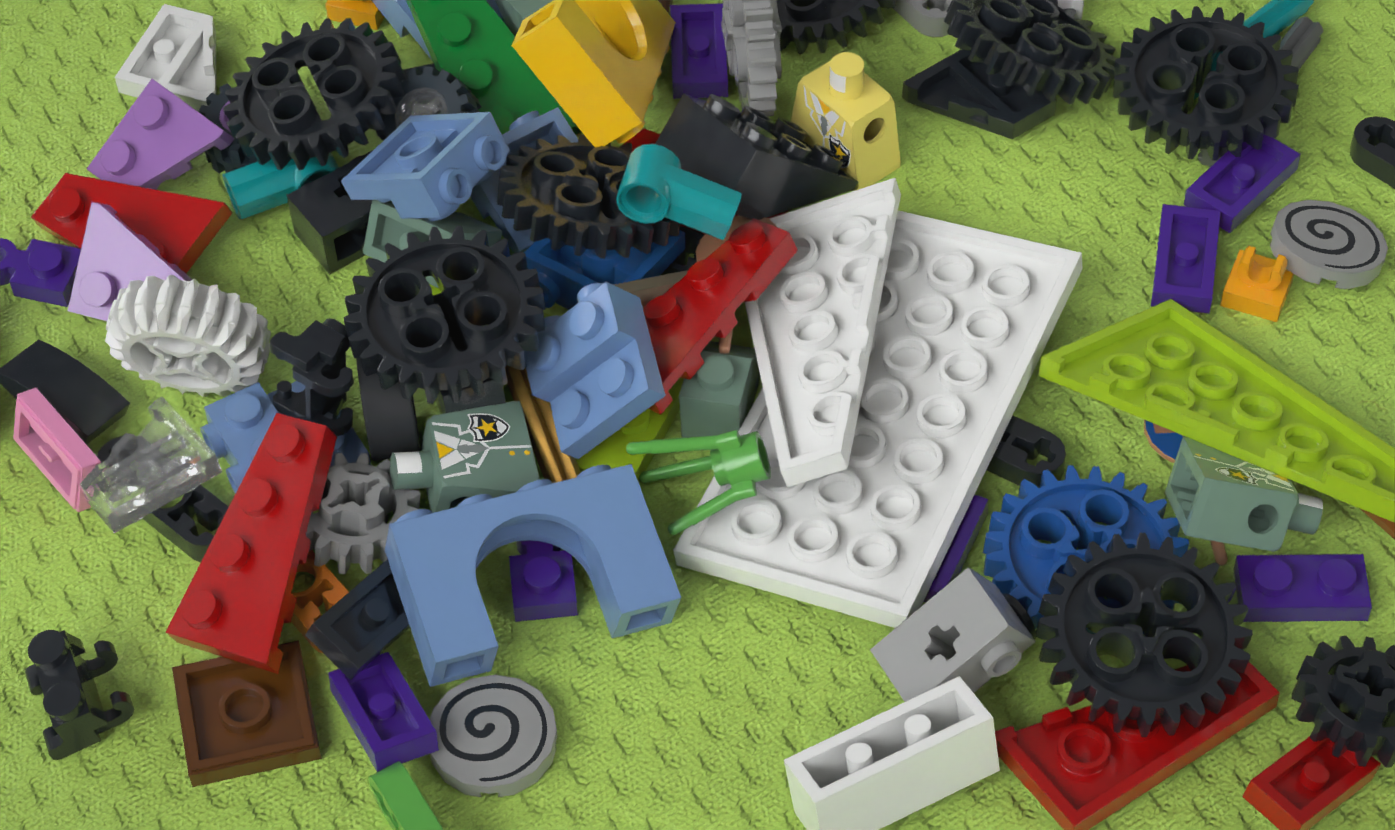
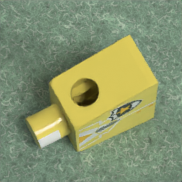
M852 52L836 54L830 61L805 75L798 82L791 122L808 133L804 141L810 146L814 147L815 144L823 146L844 160L841 169L858 181L855 189H853L854 191L871 186L900 168L901 160L895 102L890 93L864 72V61L859 55Z

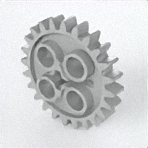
M722 0L721 28L727 52L730 76L735 75L742 110L744 106H749L768 117L774 116V111H776L775 99H777L775 83H777V79L781 78L782 74L780 52L782 26L778 15L777 0Z

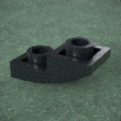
M39 339L0 368V384L15 399H17V394L37 388L86 445L123 417L130 405V402L84 364Z

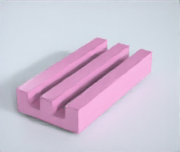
M37 388L17 394L13 439L73 509L81 512L97 506L98 497L92 490L99 488V478L94 473L101 469L100 459Z

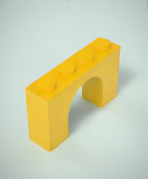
M553 0L522 20L512 47L596 148L606 146L614 140L619 144L624 143L643 128L645 124L644 117L648 105L653 100L654 96L652 93L656 81L662 73L661 66L666 53L670 49L669 42L676 22L658 0Z

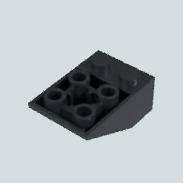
M683 93L655 143L671 150L679 158L682 170L742 193L735 215L749 219L761 220L764 217L767 218L853 190L858 184L857 180L841 169L844 163L841 157L823 146L817 144L814 147L810 146L804 141L808 133L795 123L782 117H778L774 123L768 116L749 106H744L742 112H740L733 104L713 94H710L705 101Z

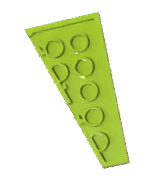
M1172 299L1041 356L1038 376L1395 523V448Z

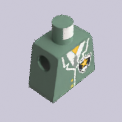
M520 401L433 415L426 422L420 451L393 452L391 454L390 477L393 489L426 488L430 510L434 513L455 508L463 500L475 495L489 494L495 498L515 493L522 486L540 480Z
M1183 436L1165 495L1185 536L1274 552L1281 548L1287 529L1310 535L1317 531L1323 513V501L1321 498L1298 493L1290 479Z

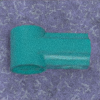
M645 144L635 148L631 153L617 193L616 202L619 210L635 222L644 224L656 223L665 217L724 240L738 209L742 193L682 170L679 158L664 146Z
M329 153L325 166H321L317 158L313 157L309 159L303 170H298L293 159L282 170H277L271 159L264 165H260L257 161L224 173L222 176L238 219H244L288 203V194L301 188L304 184L315 181L336 170L339 166L332 153Z

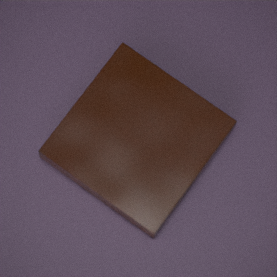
M299 640L278 645V648L283 652L278 674L225 657L172 667L187 769L192 787L322 759Z

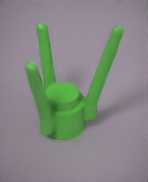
M737 430L712 436L658 439L627 444L626 451L631 455L710 450V456L643 471L639 476L642 483L666 480L713 469L715 478L720 486L731 485L729 490L672 522L668 526V532L671 535H676L692 525H696L736 501L757 496L755 483L771 479V467L767 450L758 431L740 436Z

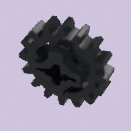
M1340 636L1335 649L1325 642H1321L1318 644L1313 657L1306 656L1296 677L1298 681L1293 689L1292 699L1301 703L1296 713L1297 720L1314 722L1315 727L1310 738L1314 742L1326 738L1334 742L1332 755L1337 758L1343 755L1346 750L1355 752L1359 766L1365 767L1370 756L1373 755L1377 756L1386 768L1392 767L1395 762V646L1393 645L1388 648L1385 653L1376 650L1374 639L1367 636L1362 647H1355L1347 636Z

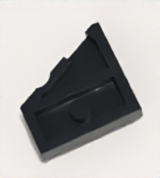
M961 49L903 82L902 98L906 102L1009 139H1014L1055 115L1056 98L1051 102L1041 91L1035 90L1031 96L1026 93L1024 87L1016 83L1012 86L1006 85L1005 76L1000 73L994 75L985 73L988 66L984 62H971L968 59L971 54L969 50Z

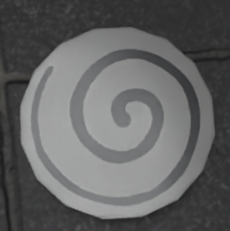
M1304 200L1288 204L1278 211L1270 233L1272 236L1270 243L1272 253L1276 258L1278 254L1286 257L1288 262L1286 269L1304 281L1319 285L1322 278L1337 281L1335 288L1339 289L1365 286L1377 278L1388 250L1383 233L1371 220L1351 208L1329 201Z
M496 674L471 678L449 690L433 708L430 721L437 732L439 750L430 753L432 765L445 783L465 795L481 797V793H498V797L515 795L538 782L553 763L558 738L553 708L540 690L519 678Z

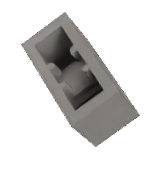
M968 567L878 642L870 651L904 702L958 676L962 678L974 693L992 677L1002 676L1012 670L1021 660V653L1036 641L997 586Z

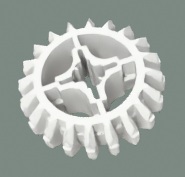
M169 275L166 280L156 276H147L145 281H130L127 288L119 290L117 299L113 301L108 316L105 342L110 346V354L115 359L122 361L121 366L123 368L139 372V378L142 380H153L160 383L161 389L171 387L178 389L182 394L189 391L197 392L202 397H207L209 393H215L224 397L229 396L231 391L238 392L257 383L259 375L264 371L265 363L268 360L271 332L267 329L268 320L262 315L257 314V307L251 303L240 302V295L237 293H225L218 290L217 284L207 286L198 283L195 278L192 281H184L174 275Z

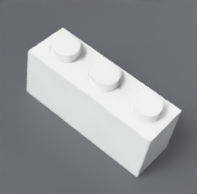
M960 676L784 759L794 813L806 830H879L1000 771L993 716Z

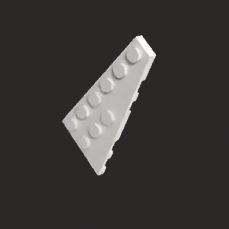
M896 178L770 218L778 228L790 232L798 251L756 301L745 302L780 471L787 487L848 469L901 198Z

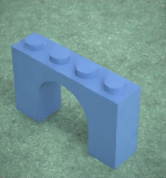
M632 464L613 469L609 465H597L582 471L576 478L552 483L548 479L536 480L522 486L515 493L495 498L489 494L475 495L463 500L455 508L434 513L429 509H418L402 515L396 522L389 524L385 553L430 687L492 670L498 650V643L479 591L476 569L492 551L512 542L526 540L546 542L571 554L589 575L612 639L672 622L680 603L681 595Z

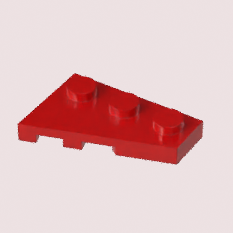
M65 173L31 218L40 228L71 247L81 249L91 202L110 205L117 211L115 215L132 231L143 235L159 249L161 257L170 264H176L187 274L233 212L225 202Z

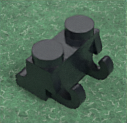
M331 318L326 319L323 323L315 320L299 336L279 332L270 340L271 353L278 359L285 360L294 365L293 378L305 385V389L302 392L295 393L292 391V385L289 381H280L277 384V393L273 396V405L276 410L287 416L326 425L336 436L344 435L353 425V410L351 408H343L341 410L343 404L347 401L346 392L354 384L352 369L346 367V351L350 348L346 328L341 322Z
M56 630L42 631L31 640L28 646V655L34 664L25 669V674L31 694L40 695L43 693L44 695L43 706L50 715L52 726L43 731V736L49 756L53 760H60L100 742V733L124 723L134 713L130 695L121 691L113 692L110 695L113 708L107 711L103 710L94 678L110 671L117 664L118 657L115 647L109 641L100 640L94 644L97 658L92 660H84L80 656L85 653L83 642L79 638L68 634L65 630L61 632Z

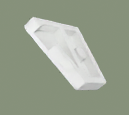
M164 4L116 74L115 81L118 92L138 98L150 80L154 79L198 112L201 105L207 106L206 98L211 93L216 94V30L213 16Z

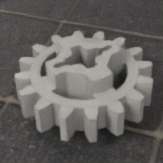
M342 453L335 454V465L329 468L319 512L315 514L311 512L306 536L311 540L309 551L315 550L314 565L321 567L331 559L338 561V571L340 574H346L351 563H359L365 574L372 573L373 560L380 559L382 562L387 560L385 546L389 524L396 522L402 515L419 509V490H394L390 477V461L387 459L377 467L369 465L367 453H361L356 463H348ZM393 511L394 516L387 524L388 513Z

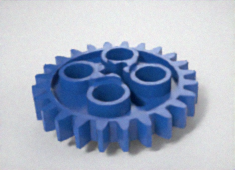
M1068 465L1065 480L1058 481L1048 469L1042 472L1040 488L1026 479L1022 480L1018 497L1006 493L1003 496L1001 512L992 513L989 531L986 532L983 553L986 554L984 575L993 577L992 583L997 586L1001 593L1010 594L1022 604L1036 629L1039 619L1044 617L1038 612L1043 595L1051 594L1048 591L1052 575L1054 572L1065 574V564L1068 556L1071 554L1085 561L1084 556L1088 544L1092 541L1108 553L1114 534L1121 536L1127 548H1135L1140 532L1146 533L1150 548L1156 550L1160 549L1167 537L1173 538L1174 545L1173 554L1182 557L1188 551L1189 539L1178 537L1180 524L1177 518L1163 519L1167 501L1165 499L1155 500L1151 503L1144 501L1148 487L1145 483L1136 486L1131 491L1123 488L1125 473L1122 472L1114 476L1110 483L1102 481L1099 466L1092 468L1088 479H1080L1074 466ZM1095 522H1102L1107 524V526L1099 525ZM1037 540H1046L1051 542V544L1041 543ZM1105 596L1106 599L1104 597L1097 598L1100 603L1114 609L1123 607L1114 598ZM1173 600L1163 601L1166 607L1171 610L1174 609L1175 603H1179ZM1086 628L1088 633L1095 634L1094 632Z

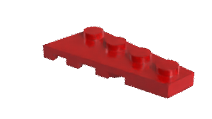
M753 218L748 223L736 228L731 233L729 239L708 257L692 265L687 274L663 295L652 299L646 304L643 311L665 392V397L648 409L660 415L673 401L669 393L672 386L680 377L690 380L704 364L700 355L702 350L713 337L725 338L738 323L735 317V311L743 302L756 301L794 256L798 249L790 232Z
M276 413L165 632L177 643L276 674L279 673L283 652L278 648L283 624L291 623L297 598L291 592L298 564H306L311 540L306 536L311 512L317 511L320 508L337 436L326 425Z
M1248 662L1244 673H1238L1242 679L1235 694H1225V703L1218 714L1204 708L1205 715L1200 726L1197 728L1189 724L1181 715L1179 726L1175 735L1169 736L1164 730L1160 720L1153 721L1147 737H1141L1137 721L1128 719L1120 733H1117L1113 729V714L1105 711L1100 718L1091 722L1088 720L1092 705L1070 712L1067 706L1042 715V722L1015 731L1012 725L995 731L998 757L1064 830H1089L1276 708L1280 692ZM1187 665L1175 669L1181 672L1191 671Z

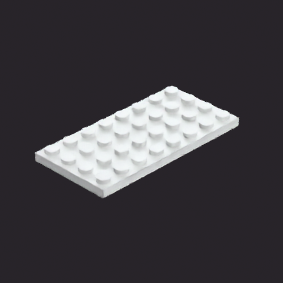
M898 211L848 469L787 487L780 471L762 387L738 433L741 436L756 431L759 432L767 450L771 467V479L755 483L757 496L736 501L696 525L685 529L673 550L677 566L889 627H898L921 607L1083 269L1082 253ZM714 475L697 507L729 490L731 485L720 486Z

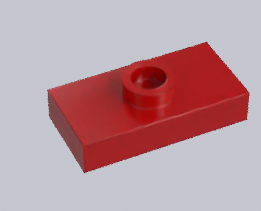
M1309 736L1251 779L1242 797L1279 830H1309L1372 781L1381 763L1370 756L1365 767L1359 766L1355 752L1346 750L1343 755L1337 758L1332 755L1334 742L1328 738L1314 742Z

